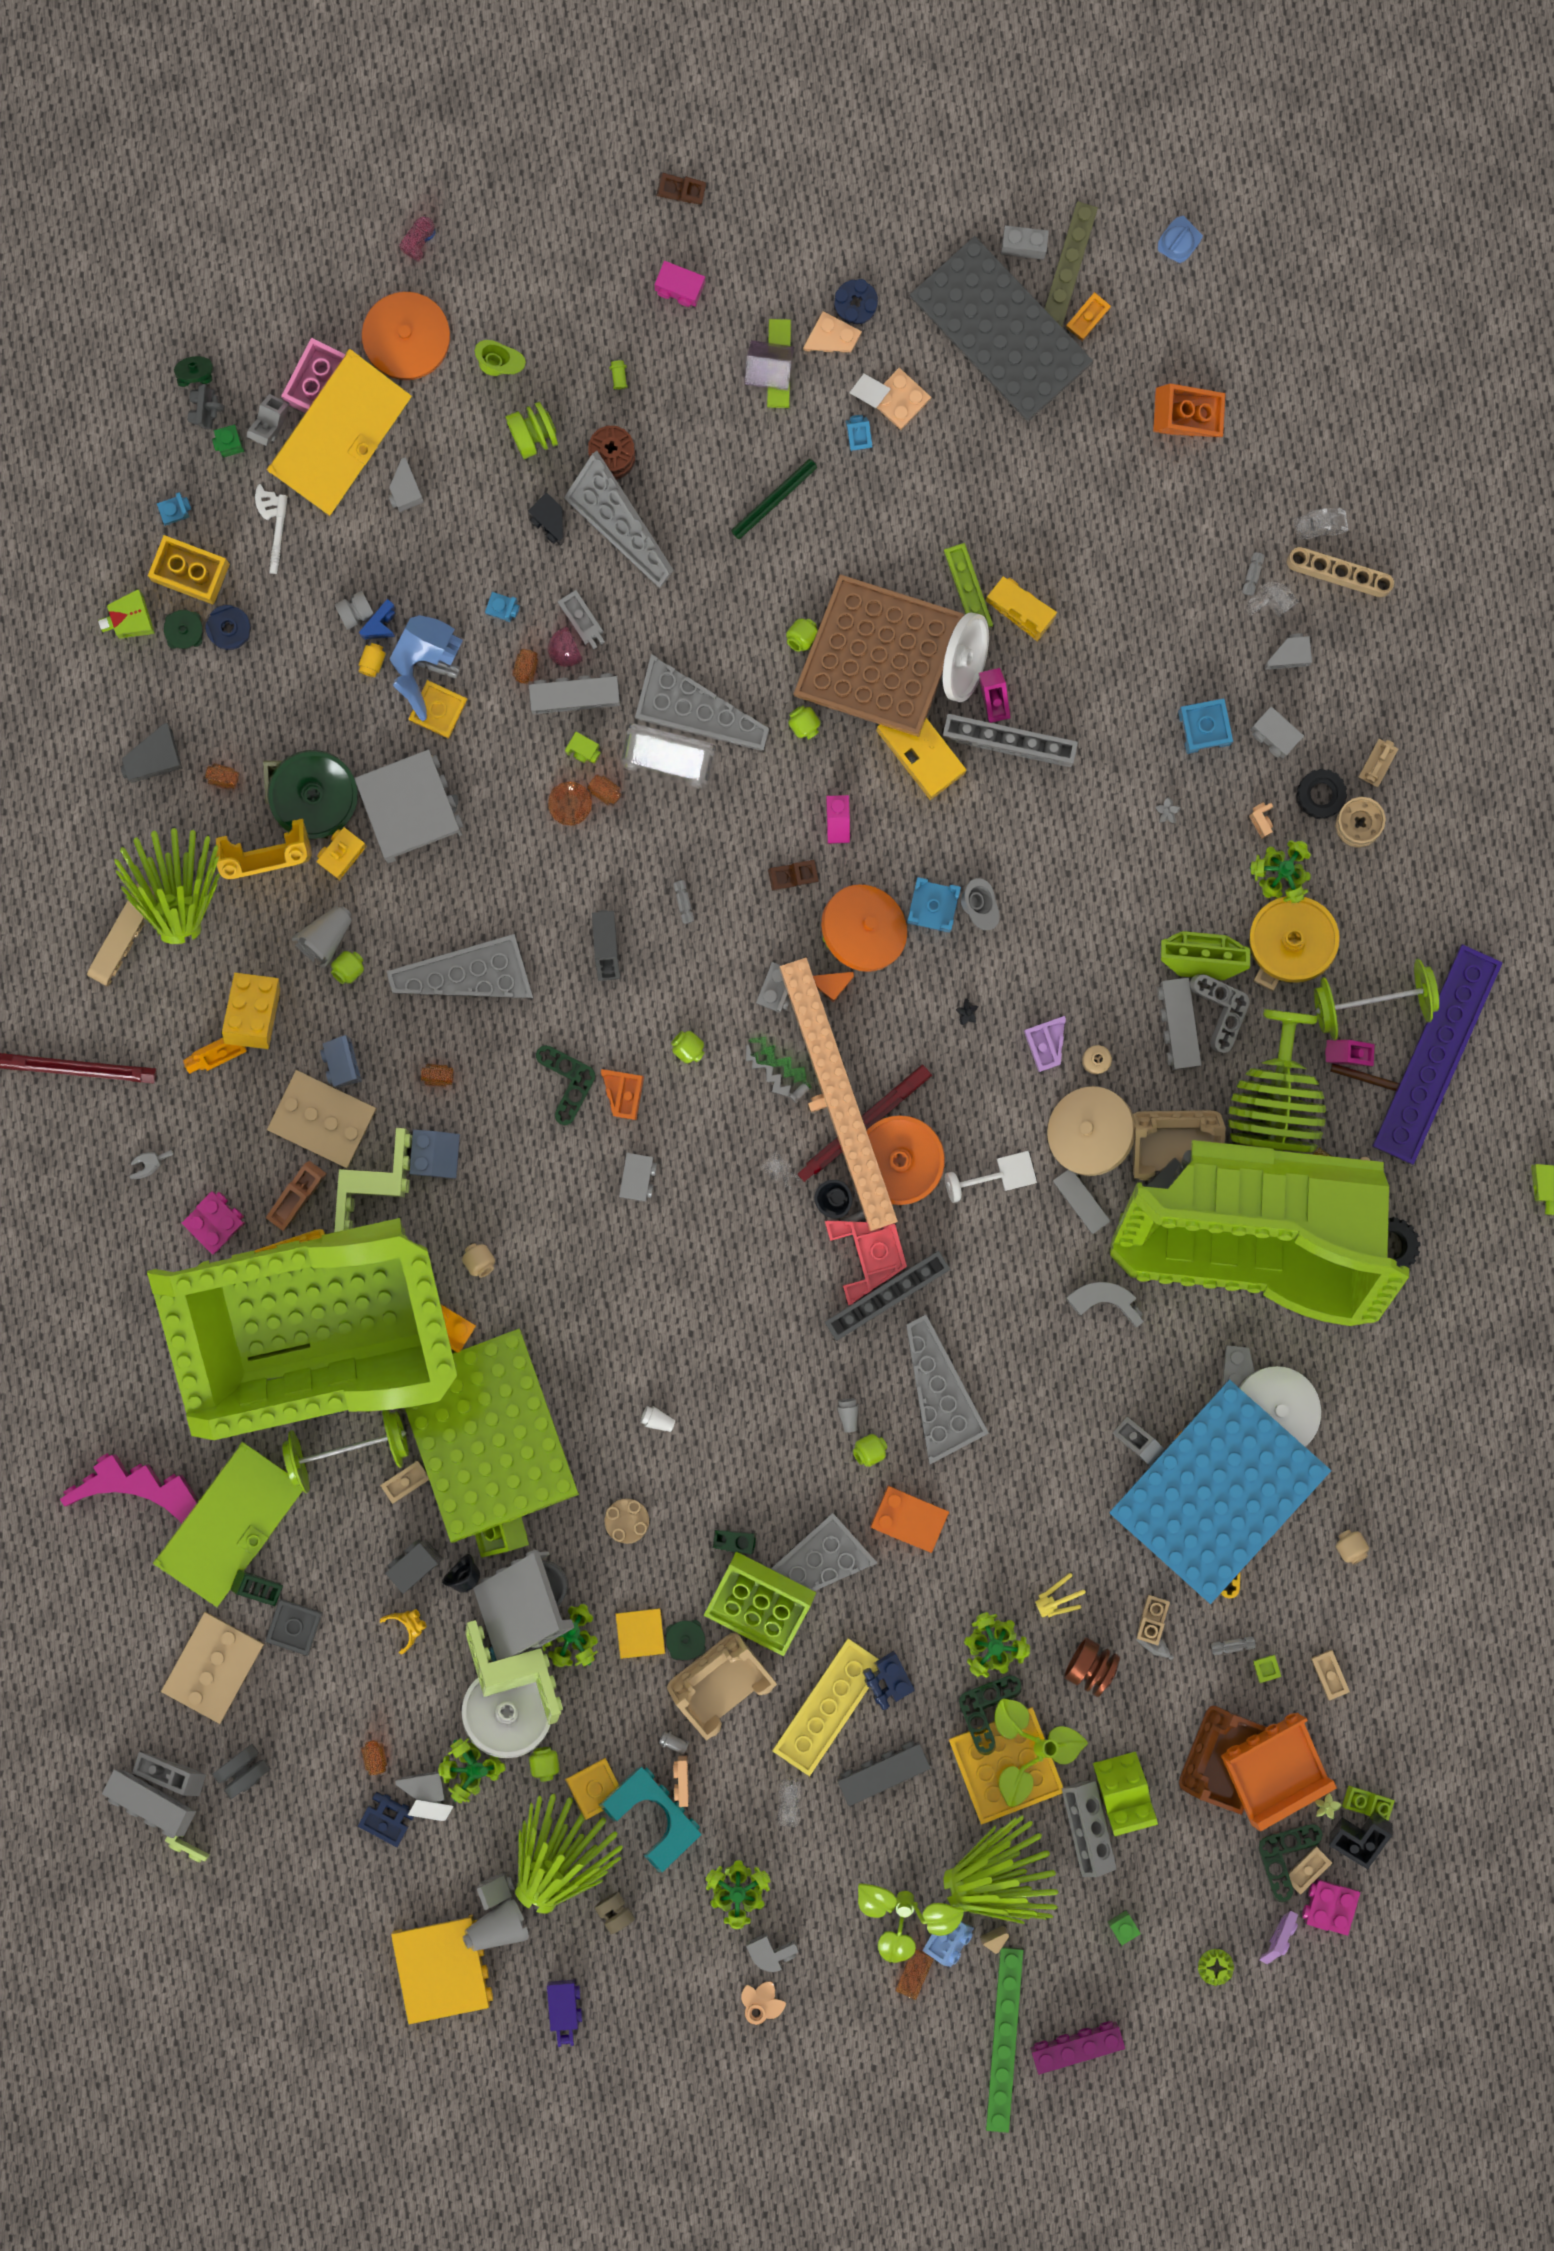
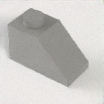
M406 457L402 458L389 487L392 494L388 495L392 507H398L399 512L424 503Z
M1301 633L1290 635V638L1285 640L1265 664V670L1309 666L1312 663L1310 636L1303 637Z
M1128 1417L1113 1432L1121 1442L1149 1466L1165 1451L1152 1436Z
M438 1771L400 1777L395 1780L399 1788L416 1800L442 1804L441 1801L446 1798L443 1777L439 1775Z
M506 1872L481 1881L477 1887L484 1910L512 1897V1890L515 1889L512 1877H507Z

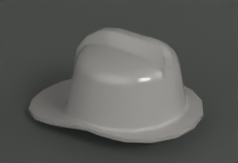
M976 878L971 880L961 897L962 908L969 914L972 922L982 930L994 929L999 923L1000 915L992 886L984 879Z

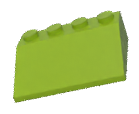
M735 1552L703 1616L784 1657L813 1602L816 1592Z

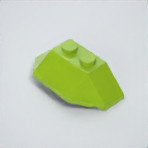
M1182 931L1168 939L1161 940V961L1181 977L1192 978L1195 975H1207L1213 979L1224 981L1250 969V948L1242 946L1227 935Z

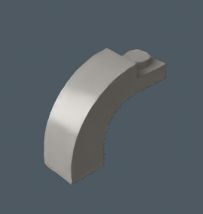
M1097 1282L1086 1284L1065 1297L1078 1315H1082L1097 1303L1109 1302L1117 1306L1134 1327H1138L1144 1322L1141 1319L1143 1316L1142 1312L1136 1305L1133 1307L1130 1305L1136 1297L1125 1288L1113 1283Z

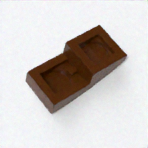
M662 173L656 196L701 205L706 182L687 176L680 178Z
M815 860L768 869L772 891L819 882Z

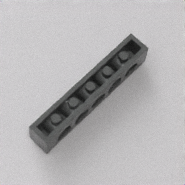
M937 1251L824 1323L834 1339L838 1341L951 1269L941 1253Z

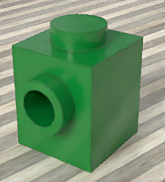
M235 424L214 430L215 438H212L215 451H220L223 458L245 452Z

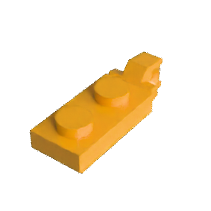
M221 1038L196 1050L191 1056L184 1059L183 1062L189 1074L198 1069L209 1071L245 1053L247 1050L245 1046L224 1044V1040Z

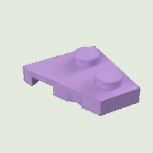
M1065 1016L1024 1030L1038 1072L1061 1064Z
M1290 1910L1283 1915L1269 1941L1271 1942L1268 1952L1262 1954L1259 1959L1260 1961L1269 1964L1279 1956L1286 1954L1290 1945L1288 1939L1290 1935L1294 1934L1298 1926L1296 1923L1298 1914Z

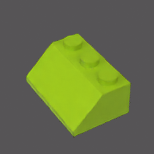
M522 1517L475 1534L481 1558L529 1545Z

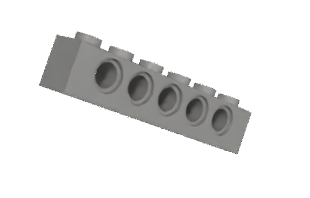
M947 714L942 739L945 741L1070 768L1074 763L1078 744L1077 741Z

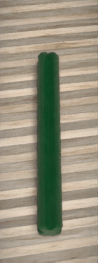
M808 459L731 530L732 534L737 539H741L817 469L816 463L812 459Z

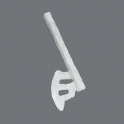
M259 484L255 494V502L259 513L266 520L274 516L277 517L269 572L270 574H277L288 496L279 495L277 497L274 492L264 491L262 485ZM261 498H270V500L262 502ZM273 505H274V506H277V508H275V509H270V510H266V509H265V508L270 507V506H273Z

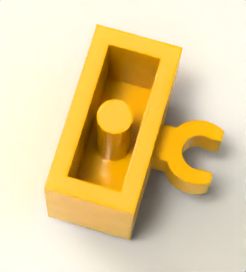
M345 827L342 830L338 829L333 834L331 844L327 848L323 847L317 855L319 859L316 861L339 881L367 847L363 841Z

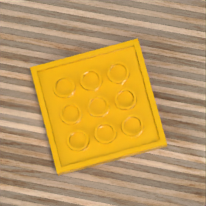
M1033 1707L1027 1708L1029 1723L1022 1731L1031 1736L1045 1739ZM995 1721L989 1723L996 1743V1748L990 1755H982L977 1751L970 1731L948 1739L981 1825L1062 1794L1061 1788H1063L1053 1759L1043 1758V1761L1035 1763L1024 1771L1033 1777V1788L1030 1795L1015 1807H1009L1006 1804L999 1789V1777L1002 1771L1010 1766L1017 1767L1020 1770L1023 1765L1037 1758V1755L1034 1752V1741L1021 1736L1019 1733L1013 1739L1003 1737L998 1732ZM984 1733L978 1734L982 1740V1744L979 1746H984L985 1749H988L991 1741H986Z

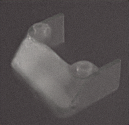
M630 723L626 734L621 765L623 768L632 771L646 767L684 777L689 781V785L697 788H702L703 785L704 789H708L716 759V746L704 741Z

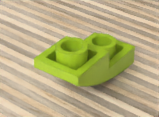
M1348 1785L1342 1807L1369 1817L1375 1812L1384 1819L1389 1820L1395 1800Z

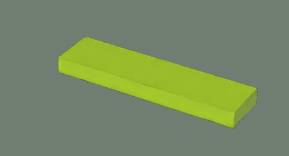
M769 319L767 408H789L790 319Z
M965 543L944 549V554L965 615L970 612L981 614L985 617L988 628L993 627Z

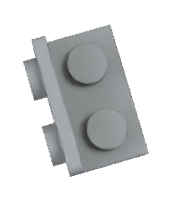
M772 962L756 1004L781 1013L782 1009L787 1010L790 998L779 969L782 965Z

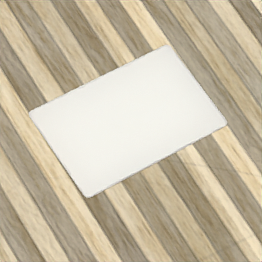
M863 374L850 391V394L877 408L890 391V388Z
M416 1800L408 1815L444 1821L447 1819L453 1806Z

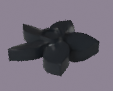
M965 998L963 1007L956 1009L961 1015L959 1019L961 1025L968 1022L976 1023V1017L973 1013L979 1006H970L968 998Z

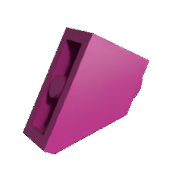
M997 668L978 673L989 723L1010 719L1006 682L1001 669Z
M849 795L826 796L828 844L850 843Z
M1327 1040L1325 1049L1326 1062L1343 1065L1374 1066L1375 1044L1354 1040Z

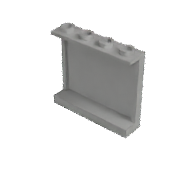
M429 749L354 778L382 854L388 864L396 861L395 857L456 833L459 836L462 835L460 828L464 827L460 816H455L452 808L456 807L452 795L447 796L445 790L448 787L444 774L439 775L437 769L441 765L437 755L432 756Z
M530 1551L526 1553L525 1558L512 1561L510 1567L497 1570L496 1575L480 1580L481 1583L473 1588L497 1661L536 1650L574 1628L572 1619H561L542 1562L543 1558L550 1555L549 1552Z

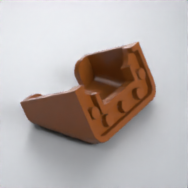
M1210 1706L1204 1715L1180 1775V1788L1202 1801L1242 1815L1244 1807L1221 1755L1226 1753L1228 1748L1244 1743L1248 1737L1262 1733L1267 1726L1218 1706Z

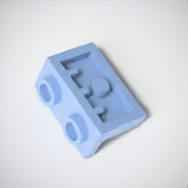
M961 1921L959 1926L948 1935L937 1936L932 1934L922 1951L942 1965L951 1967L960 1959V1951L964 1945L970 1942L974 1928Z

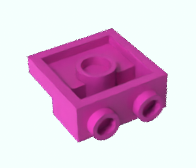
M213 1191L182 1222L188 1231L212 1255L245 1224L242 1220L244 1218L243 1214L235 1207L231 1209L226 1204L228 1199L222 1193L218 1192L216 1194Z
M1317 1878L1315 1883H1312L1309 1887L1308 1896H1311L1309 1905L1305 1904L1302 1911V1918H1305V1924L1348 1936L1361 1892Z

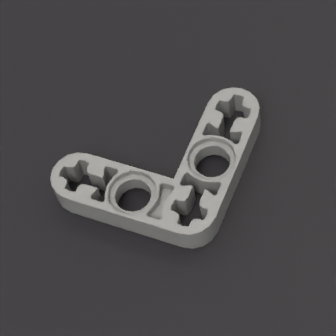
M1195 975L1190 980L1191 991L1223 1006L1222 1013L1211 1038V1047L1215 1052H1229L1233 1047L1249 1007V997L1244 992L1207 975ZM1198 981H1202L1204 985L1211 987L1208 990L1205 988H1200V986L1197 984ZM1218 987L1224 990V996L1221 999H1217L1215 996V991ZM1236 998H1239V1001L1242 1002L1241 1006L1235 1002ZM1232 1016L1234 1026L1229 1029L1225 1022L1227 1017ZM1222 1030L1230 1032V1035H1225L1226 1033H1222ZM1219 1039H1223V1042H1225V1046H1221V1044L1218 1043Z

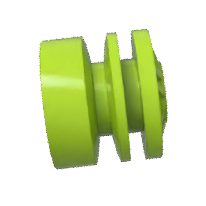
M540 401L534 403L537 414H534L531 407L527 406L528 417L525 419L519 411L505 416L523 459L537 454L535 444L538 442L544 450H547L548 446L545 441L547 438H549L553 447L558 445L556 429L552 419Z

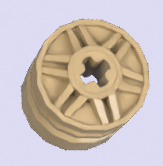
M1367 797L1353 798L1344 804L1337 815L1336 831L1340 839L1351 847L1361 848L1369 846L1380 836L1385 827L1386 818L1384 810L1378 802ZM1355 819L1357 821L1362 819L1364 821L1363 827L1356 828Z

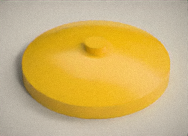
M1287 896L1281 897L1265 905L1254 918L1249 936L1251 953L1259 967L1273 978L1293 983L1309 981L1320 976L1333 963L1339 947V929L1332 914L1317 901L1304 897L1299 903H1291V900L1284 902L1283 899Z

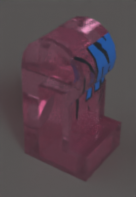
M429 217L417 219L399 244L400 250L418 263L424 256L421 250L427 240L432 239L435 235L433 221Z

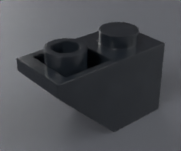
M546 492L528 510V514L531 517L529 521L537 529L541 527L547 532L545 536L551 543L555 544L557 542L561 546L564 543L563 509Z

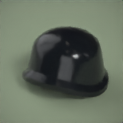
M834 1179L823 1182L817 1188L814 1201L816 1207L823 1215L830 1218H841L850 1211L853 1197L846 1183Z
M470 1554L463 1556L444 1576L442 1583L461 1593L472 1590L480 1579V1571L474 1563L473 1557Z

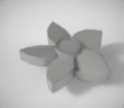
M1167 797L1164 805L1156 806L1157 811L1163 813L1159 823L1165 822L1167 819L1171 823H1176L1174 814L1179 812L1180 807L1173 806V801Z

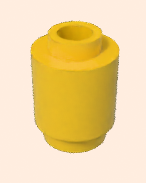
M371 643L370 646L365 645L358 664L360 666V673L373 678L376 677V674L380 672L386 655L382 646Z

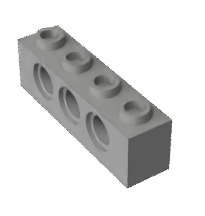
M1081 1781L1061 1788L1082 1877H1099L1117 1870L1096 1781Z

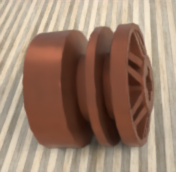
M605 426L598 429L591 436L588 443L589 458L592 453L598 451L616 480L625 477L635 464V447L631 435L625 429L618 426ZM611 447H615V450L612 452V454H609L608 450H610Z
M1085 1637L1069 1662L1064 1679L1075 1685H1079L1084 1678L1087 1679L1084 1690L1088 1692L1094 1686L1092 1694L1099 1697L1112 1682L1117 1672L1120 1656L1114 1653L1108 1660L1110 1656V1650L1108 1649L1104 1650L1100 1656L1097 1655L1100 1645Z

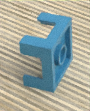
M1225 699L1182 706L1178 710L1180 722L1183 721L1187 754L1214 746H1219V748L1226 747L1233 743Z
M917 877L907 923L950 933L961 887L955 885L948 887L930 883L928 879Z

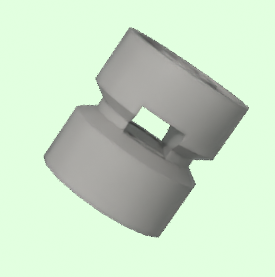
M362 591L351 595V600L349 601L343 599L334 604L347 630L358 625L359 620L365 622L374 615Z

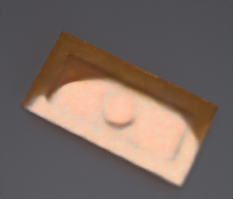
M915 1949L914 1955L908 1959L895 1991L916 2000L934 1958Z

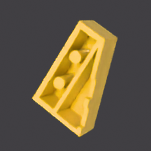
M1004 576L986 598L987 603L1037 642L1053 623L1057 614L1055 610L1035 598L1030 592L1020 588L1016 581L1011 578L1007 579Z

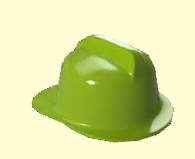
M493 340L480 341L474 350L479 367L490 376L516 374L522 371L526 364L525 357L520 352Z

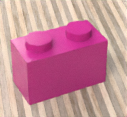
M664 260L654 284L655 291L665 299L672 297L677 299V302L683 306L690 307L692 305L696 307L705 285V276Z

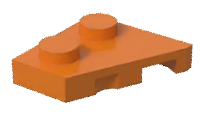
M601 1069L613 1116L637 1120L644 1076Z

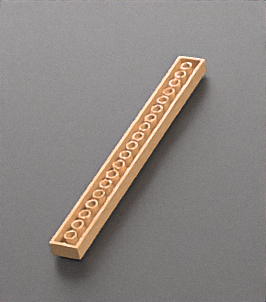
M807 958L782 965L779 969L869 1230L873 1231L896 1223L898 1221Z

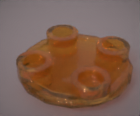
M569 781L555 786L548 800V807L552 817L557 822L569 826L580 824L588 817L592 806L591 796L587 789L579 783Z

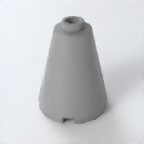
M335 906L292 937V941L297 940L298 943L295 946L311 961L315 962V959L322 962L319 966L325 968L331 961L352 922L350 918L351 913L343 906L340 908Z
M510 1897L465 1930L463 1941L467 1949L471 1948L473 1951L523 1942L528 1940L529 1935L527 1927L522 1928L523 1915L515 1900H511Z

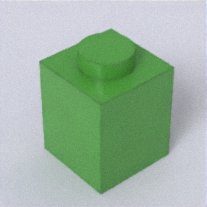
M1127 1910L1108 1921L1109 1926L1121 1945L1141 1934Z

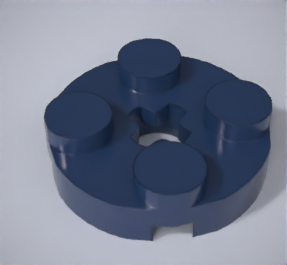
M864 279L847 281L835 293V311L845 322L856 325L866 323L874 316L877 310V293ZM853 297L862 300L860 307L850 304Z
M222 605L215 608L211 612L205 626L208 638L220 649H237L244 645L250 637L251 623L244 611L232 605ZM226 622H229L230 625L234 624V628L230 633L227 631L223 632L222 628L225 627Z

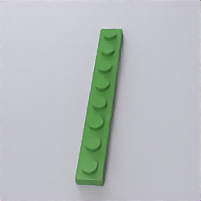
M1002 1947L1000 1950L986 2131L1009 2133L1023 1949Z

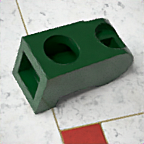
M714 1530L712 1548L754 1554L757 1533Z

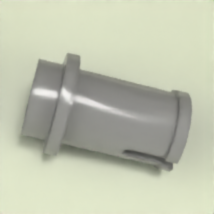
M664 1731L659 1740L662 1747L665 1748L666 1746L684 1755L689 1741L671 1734L672 1731Z

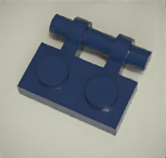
M894 1651L874 1662L878 1669L876 1672L873 1673L871 1668L863 1671L864 1681L867 1687H870L873 1691V1698L882 1710L890 1707L887 1701L888 1697L892 1696L893 1700L897 1702L915 1691ZM882 1679L886 1685L884 1689H881L878 1684Z
M376 1791L372 1800L380 1804L377 1809L370 1805L368 1806L358 1827L398 1847L409 1827L401 1822L403 1817L413 1820L414 1816L408 1815L410 1812L408 1805L404 1803L401 1805L392 1800L391 1796L387 1794L382 1795ZM386 1807L398 1813L395 1819L383 1813Z

